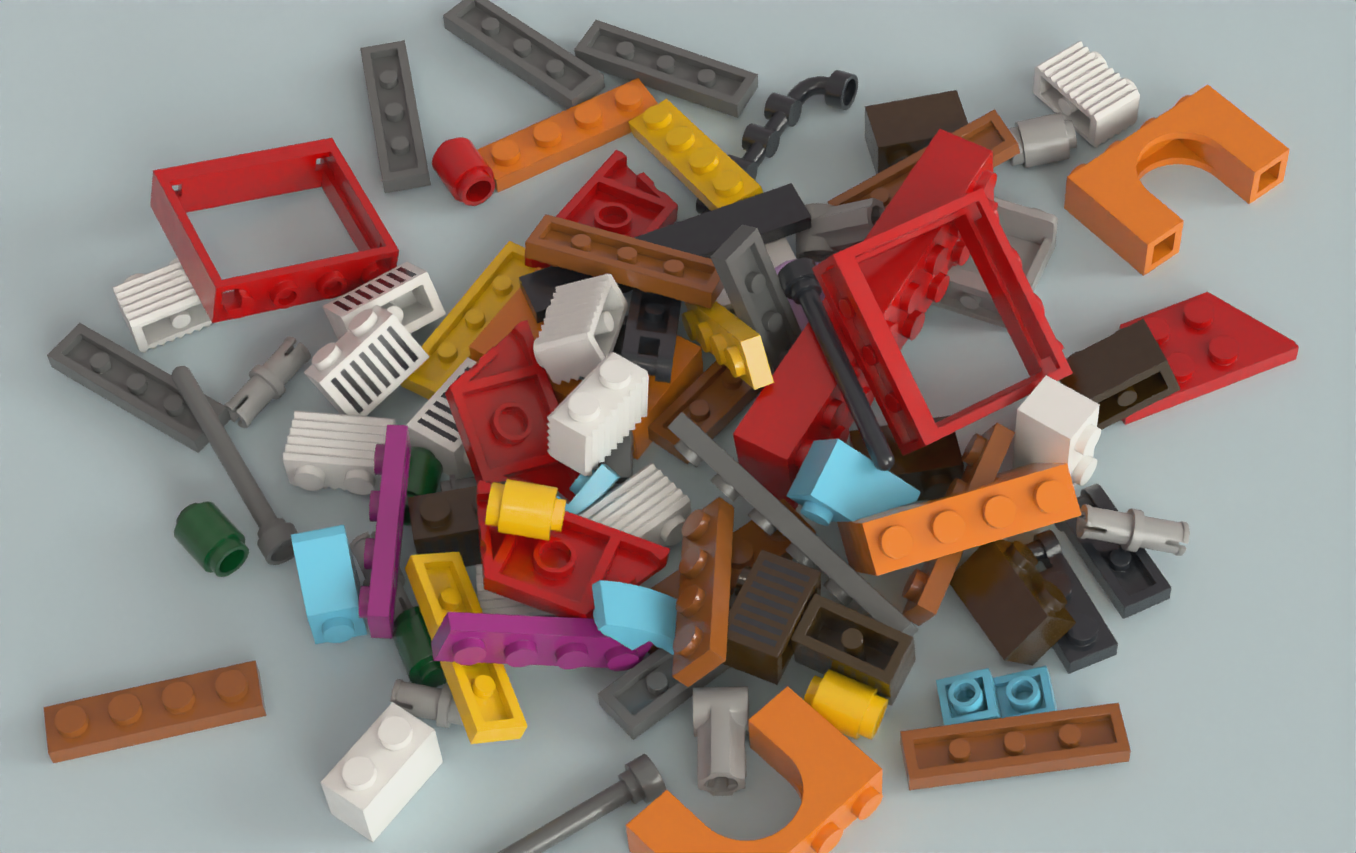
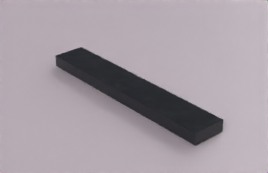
M790 183L634 238L711 259V256L741 225L758 228L764 244L812 228L811 215L793 184ZM550 266L519 277V282L537 323H540L546 318V309L551 305V299H554L555 287L593 278V276L562 267ZM617 283L622 294L633 290V287Z

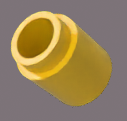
M507 479L505 484L493 482L489 494L485 525L497 526L500 533L549 541L551 530L559 532L562 530L566 500L557 498V487Z
M830 669L823 678L816 675L812 678L804 697L805 702L842 734L856 740L859 739L860 735L870 740L875 737L888 705V699L877 695L876 688Z

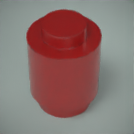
M464 137L449 139L437 148L432 158V167L457 201L463 202L468 206H476L485 202L495 190L494 173L469 139Z

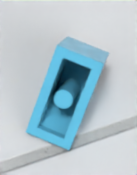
M840 439L813 441L787 497L802 506L800 512L806 518L818 524L829 526L830 522L856 521L916 502L921 492L891 472L878 470L871 459Z
M339 525L292 534V545L306 615L315 644L325 642L342 643L350 640L352 637L367 635L365 618H359L361 586L345 526Z

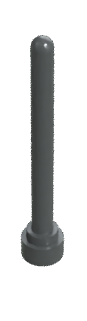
M186 366L176 367L172 372V380L258 525L257 535L259 539L257 546L270 565H279L295 557L291 535L298 533L292 523H286L282 518H277L190 369Z
M642 754L625 764L626 771L618 775L619 781L498 853H542L630 800L634 804L641 800L649 803L666 791L665 783L651 759L646 754Z

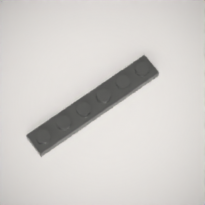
M683 412L668 426L680 438L673 447L696 468L702 461L706 462L717 473L710 481L733 502L739 495L746 499L754 507L748 516L768 535L772 536L777 529L792 542L785 550L798 563L810 568L816 564L830 578L823 586L846 607L855 600L868 612L867 617L910 636H913L919 630Z

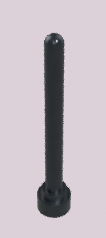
M810 258L793 260L786 264L778 273L783 292L788 299L802 306L874 466L880 471H888L895 462L893 453L820 298L822 288L812 270L816 263Z

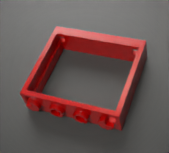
M333 138L153 170L150 206L212 323L343 296L397 267L399 249ZM321 158L320 164H316L317 159ZM178 185V190L174 191L172 186ZM322 187L359 252L221 279L186 213Z
M983 188L835 253L812 268L903 456L1030 395L1046 375L1059 381L1073 374L1062 351L1065 348L1056 339L1045 317L1043 303L1033 292L1022 270L1021 258L1017 251L1011 247L999 223L998 211L993 210ZM954 221L1030 377L935 423L858 264Z

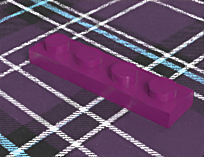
M387 425L385 444H376L374 473L375 475L382 476L380 491L371 490L369 520L370 522L377 523L375 538H366L364 547V569L371 570L370 586H361L359 594V618H367L371 638L392 639L411 458L408 425Z
M447 612L431 641L434 661L456 662L460 665L496 663L508 664L511 667L545 665L559 666L562 669L593 667L609 668L612 671L632 669L643 660L653 644L648 641L640 647L631 650L611 637L602 634L597 629L594 619Z

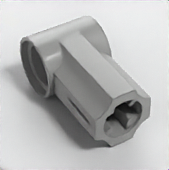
M871 198L838 206L823 203L805 204L811 215L812 228L796 233V258H810L815 262H822L831 255L864 241L885 210L883 202Z
M748 686L693 687L694 737H697L698 789L707 791L713 796H730L738 790L745 789V777H747L745 735H749Z

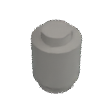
M1061 113L1015 122V127L1008 128L1018 142L1020 154L1009 159L1012 166L1023 164L1024 168L1066 160L1070 158V149L1077 148L1072 120L1064 121Z

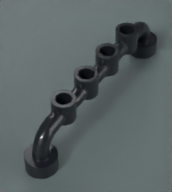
M835 70L830 77H810L799 82L790 90L787 96L775 92L768 97L764 108V116L769 121L764 127L753 123L749 124L742 137V148L746 153L742 158L730 154L728 156L755 180L758 167L764 158H771L776 153L780 136L787 126L793 127L798 122L804 102L814 95H824L825 103L828 106L847 110L853 104L857 94V76L845 71ZM697 198L696 211L698 214L711 211Z

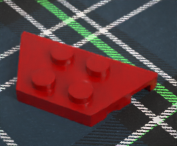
M615 150L555 217L634 238L674 224L677 220L678 204L665 192L659 191L655 187L654 182L644 172L636 175L627 166V156L623 152ZM525 257L524 265L530 268H547L551 266L547 263Z
M1209 292L1120 324L1119 330L1142 319L1145 320L1181 389L1122 419V421L1127 425L1296 360L1299 346L1295 341Z
M528 320L520 321L496 346L489 349L474 366L455 380L445 391V396L477 484L479 480L493 483L510 479L557 487L558 492L571 502L576 495L569 488L580 473L551 457L547 452L549 449L547 445L549 442L547 439L549 436L547 432L549 420L547 417L558 406V402L546 369L541 367L536 361L533 350L535 339Z
M479 480L477 484L476 504L484 590L558 617L594 619L593 611L595 606L592 584L599 580L640 586L666 567L670 548L565 511L561 532L551 530L549 541L500 533L497 526L485 525L492 484Z

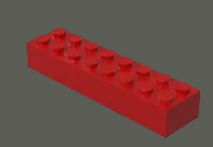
M939 129L864 240L980 188H983L993 210L996 211L998 203L994 201V187L997 181V174L993 172V151ZM954 221L858 264L900 350L908 339L912 341L920 333L925 321V312L931 303H938L945 295L950 281L949 275H946L948 271L957 264L960 266L964 265L970 256ZM825 297L822 301L871 406L874 395ZM809 322L773 373L774 383L763 388L733 432L738 463L779 501L784 498L795 510L799 504L787 497V494L813 441L840 439L847 443L849 428L854 422Z

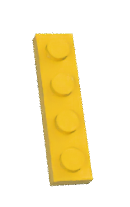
M667 98L657 105L649 107L645 112L628 122L633 136L711 211L763 193L762 187Z
M508 241L421 346L429 355V358L400 384L402 387L429 400L467 357L471 359L469 346L520 288L519 277L536 270V268L524 265V247Z
M715 301L711 309L685 302L687 312L682 313L681 317L685 331L691 341L696 340L705 353L710 352L714 355L719 365H726L735 378L740 377L754 390L774 383L759 333L717 301Z
M460 552L410 556L405 566V571L431 640L434 638L447 612L483 613ZM440 661L470 744L521 739L527 728V723L503 664L476 663L473 665H460L456 662Z

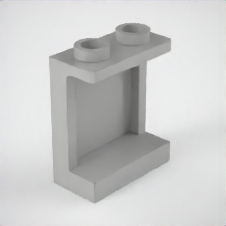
M994 196V201L998 203L999 223L1011 247L1019 254L1022 261V270L1034 292L1056 246L1058 218L1040 209L1029 208ZM971 255L964 265L960 266L957 264L952 266L946 274L949 275L950 281L945 295L938 303L932 302L931 305L1006 328Z

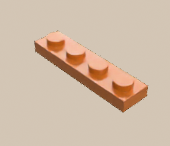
M636 78L477 150L494 173L495 189L497 192H501L631 133L628 122L658 103L640 79Z

